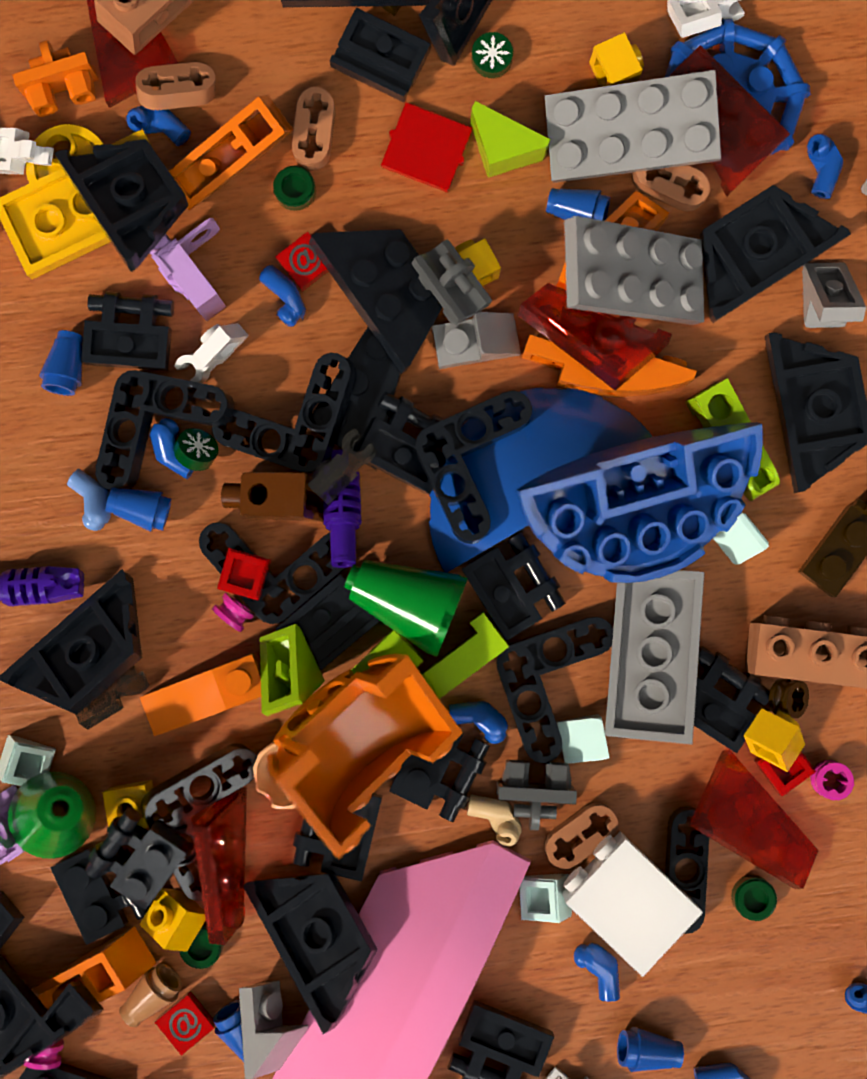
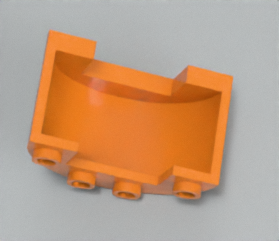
M389 654L370 659L367 663L370 667L369 669L362 672L357 671L355 674L349 669L322 686L285 722L273 741L278 747L276 754L272 753L267 756V769L271 777L337 858L355 848L360 842L361 836L371 827L366 819L354 814V812L363 808L370 801L372 794L386 780L393 778L400 771L402 764L411 755L434 763L451 750L453 742L463 733L406 654Z

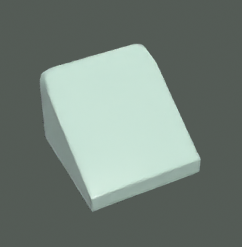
M741 513L737 517L736 522L728 532L720 531L713 538L735 565L745 562L769 547V542L745 513Z
M596 714L557 722L562 738V752L565 763L609 759L603 720L600 715Z
M8 735L0 758V781L21 786L30 778L49 772L56 749L24 738Z
M569 874L524 876L519 888L521 920L560 923L571 917L572 909L565 903L562 892L566 889L563 884Z

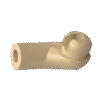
M470 795L467 815L488 819L497 835L496 839L501 845L508 847L515 845L522 833V828L518 817L513 815L511 805L504 800Z

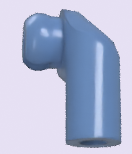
M77 469L68 479L67 486L84 497V515L82 517L84 526L89 530L99 531L103 529L105 523H108L112 513L105 511L109 491L81 469Z

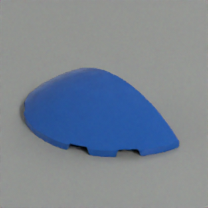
M541 387L519 391L527 396L532 406L531 418L526 427L519 432L462 457L490 516V529L486 537L474 544H467L458 540L450 528L433 489L429 495L431 498L429 528L432 543L443 571H451L529 525L520 506L517 493L519 487L552 469L576 459L653 436L628 411L604 400L599 395L573 388L544 389ZM511 402L505 403V412L493 418L491 409L485 412L492 419L494 432L500 430L497 426L499 420L510 416L514 422L519 421V414L523 408L521 406L513 407ZM471 418L461 427V431L467 439L479 440L486 433V428L482 421ZM452 458L448 463H445L444 466L457 463L455 459ZM448 474L441 480L440 487L446 495L454 497L464 491L465 482L457 474ZM472 496L459 505L449 506L451 512L460 507L464 516V522L459 525L462 531L469 529L472 535L478 533V525L483 521L480 516L473 518L467 509V503H475Z
M759 422L730 424L675 432L590 454L552 469L519 487L517 493L520 506L535 536L553 552L554 557L569 568L581 574L587 572L603 576L604 579L615 583L644 582L661 578L690 565L705 554L703 547L718 532H728L736 522L737 517L745 507L742 496L749 478L756 477L759 472L763 445L762 424Z

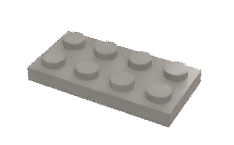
M715 70L545 95L548 138L550 139L551 181L554 183L722 161Z
M574 216L564 220L567 308L688 325L704 322L701 239L581 216Z
M678 570L661 578L644 582L617 583L605 736L693 745L704 572Z

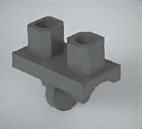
M448 239L429 252L415 257L411 263L419 274L418 279L426 290H431L444 308L443 313L451 324L457 326L488 307L493 301L472 273L475 265L471 259H462Z
M507 759L502 774V781H497L496 794L498 795V800L530 802V805L514 804L513 810L514 817L529 818L530 830L539 831L541 818L556 819L557 807L541 806V802L576 804L577 791L571 785L568 763H545L544 784L529 783V761Z

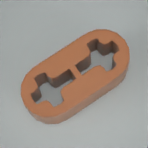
M201 62L144 68L136 76L137 99L142 106L150 110H167L208 104L216 95L215 73L211 67ZM194 82H199L200 86H195ZM152 87H158L159 90H153Z
M310 87L304 90L299 96L296 105L292 151L297 164L308 171H317L323 168L328 163L331 155L335 106L330 93L320 87ZM314 101H321L322 107L325 110L319 112L318 122L313 124L310 110L307 108L313 107ZM310 134L316 135L317 147L322 150L316 151L313 158H307L305 150L301 149L309 146Z
M689 165L658 169L657 174L661 177L656 176L653 182L645 178L647 171L632 173L633 183L638 190L682 211L696 210L709 195L710 183L707 176ZM688 182H693L696 184L694 191L697 194H694L690 199L683 196L685 189L681 186L685 187Z
M593 802L584 806L547 835L544 848L549 861L561 869H570L593 854L597 845L608 835L614 837L616 835L618 819L615 813L606 804L600 802ZM593 813L600 817L608 815L609 818L604 821L607 827L605 831L600 833L595 828L585 835L582 834L592 824L589 817ZM577 835L580 837L570 846L573 852L571 856L566 858L562 853L557 856L553 854L558 849L555 843L557 839L562 838L565 842H569Z

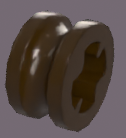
M785 678L777 679L773 683L769 694L771 711L774 714L782 712L796 719L805 713L809 702L807 685L803 681H791Z

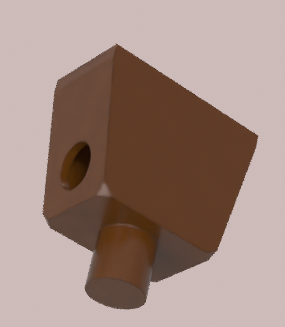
M243 472L241 483H224L222 486V506L224 508H239L240 516L266 520L323 522L322 479L307 473Z

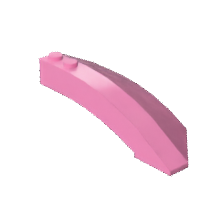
M491 840L477 844L476 848L455 854L451 851L422 859L418 864L400 869L393 867L380 871L358 914L378 948L333 1030L323 1035L310 1009L308 1010L301 1024L308 1025L306 1033L281 1069L275 1072L272 1079H428L487 961L531 860Z

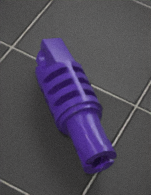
M347 449L333 450L331 455V473H322L323 524L330 531L332 566L348 568L356 565V530L359 529L362 523L359 471L350 472V458Z
M51 566L7 569L0 574V601L4 605L14 607L52 604L83 597L84 573L78 568Z

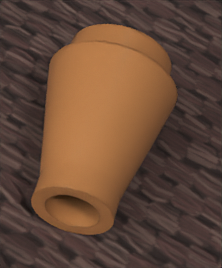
M163 963L150 968L144 973L128 1000L119 1009L123 1021L131 1027H137L145 1019L175 1002L178 998V992L182 989V982L178 974L170 966Z

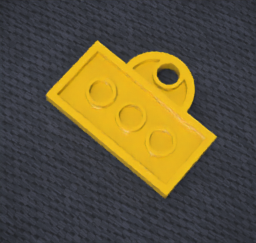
M72 124L49 128L34 140L36 146L51 148L59 141H68L71 144L69 152L71 156L94 154L93 146L104 145L90 130ZM142 129L111 145H121L127 141L146 139L149 144L150 142ZM52 159L51 166L26 162V175L29 184L0 197V220L26 275L32 280L110 243V240L57 159Z

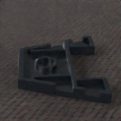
M0 891V949L25 918L3 891ZM0 954V1079L103 1011L104 1008L80 981L70 982L49 1010H47Z

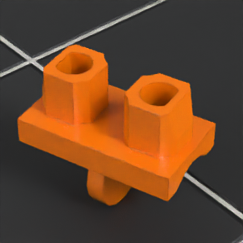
M49 40L39 42L42 55L28 59L31 68L12 74L15 86L27 99L38 117L56 113L59 108L54 94L68 90L70 98L75 105H83L96 100L94 81L99 80L94 65H91L85 51L75 55L71 54L69 47L54 51Z

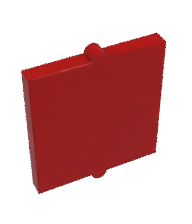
M405 102L395 129L389 131L391 140L381 162V167L448 193L458 166L464 164L463 154L473 128Z

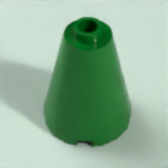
M364 560L361 567L357 565L352 566L344 588L351 591L349 600L427 654L437 657L468 579L459 574Z
M62 772L42 773L27 780L14 794L8 810V826L15 842L27 853L47 859L63 857L80 848L92 833L96 821L95 801L90 790L78 778ZM53 803H58L63 807L65 811L64 817L53 815L51 811Z

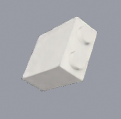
M620 831L614 838L608 835L597 845L593 851L595 858L585 869L580 866L567 877L563 884L566 889L562 892L565 903L643 977L703 912L686 893Z

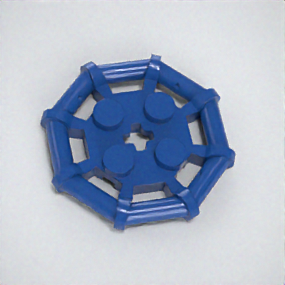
M723 19L721 26L709 29L685 42L677 41L670 49L672 56L665 77L683 75L684 70L690 74L711 70L716 71L720 140L728 143V150L721 148L722 161L710 163L731 169L732 174L742 173L744 168L778 151H788L794 144L793 135L805 99L810 96V85L804 83L784 44L786 39L781 35L774 37L735 24L733 19ZM720 43V53L714 55L710 61L702 63L696 56ZM734 43L762 51L763 53L758 60L735 53ZM771 60H773L786 86L777 88L774 86L773 74L766 68ZM729 89L737 91L742 102L736 101L733 107L726 105L727 98L721 95L722 91H729ZM774 102H787L778 126L769 120ZM760 132L765 140L745 150L742 146L741 140L751 133Z

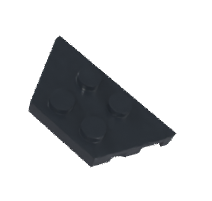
M146 139L127 141L121 145L93 146L94 154L71 156L68 149L55 152L54 154L60 166L130 272L139 267L189 206L185 193Z
M772 185L703 229L700 233V239L702 240L709 318L712 323H715L851 235L848 228L842 225L839 227L834 226L817 216L819 211L805 203L795 202L790 194Z
M401 229L323 232L312 235L309 241L312 249L401 374L407 371L443 308L431 290H426L418 279L419 274L411 264L414 258L419 256L415 248Z
M774 332L767 334L764 338L794 493L806 491L813 483L834 470L853 453L867 445V400L859 358L857 356L840 351L830 352L823 346L809 342L803 344L782 338V334Z
M121 569L0 675V680L14 688L78 715L142 658L134 581L131 575Z
M325 873L255 880L242 885L321 1032L324 1035L333 1030L378 950L336 874Z

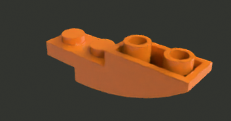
M540 332L538 337L529 335L522 355L523 359L560 370L556 387L583 390L599 396L631 397L663 393L688 385L695 379L697 373L695 370L686 368L688 363L682 359L672 356H663V359H658L646 355L648 351L646 348L633 343H623V346L615 345L607 360L601 358L603 353L597 349L580 345L576 350L561 345L563 341L561 338Z

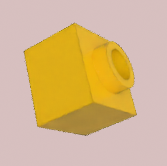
M625 32L595 45L589 62L600 87L637 82L644 67L639 48L636 44H630Z
M485 238L477 243H474L472 239L467 240L455 247L462 259H471L475 265L472 273L482 286L499 278L501 266Z
M761 708L744 734L750 753L786 772L789 771L805 746L799 724L796 720L785 713L777 712L773 714Z
M152 780L114 786L102 792L108 827L114 818L122 816L124 813L122 803L127 802L141 815L138 825L148 828L142 816L140 806L144 795L153 788Z
M161 888L139 925L163 949L187 952L209 914L194 900L189 899L183 891Z

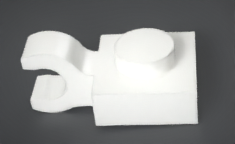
M667 0V12L681 38L721 26L722 18L736 21L744 16L742 7L739 2H736L741 0Z
M0 128V174L23 175L26 162L51 166L54 148L36 146L35 141L29 140L30 133L21 129Z
M239 323L223 326L216 324L203 334L200 339L203 344L195 353L178 358L174 367L177 370L186 369L191 363L195 367L196 374L190 381L204 383L208 380L214 367L218 364H223L249 335Z

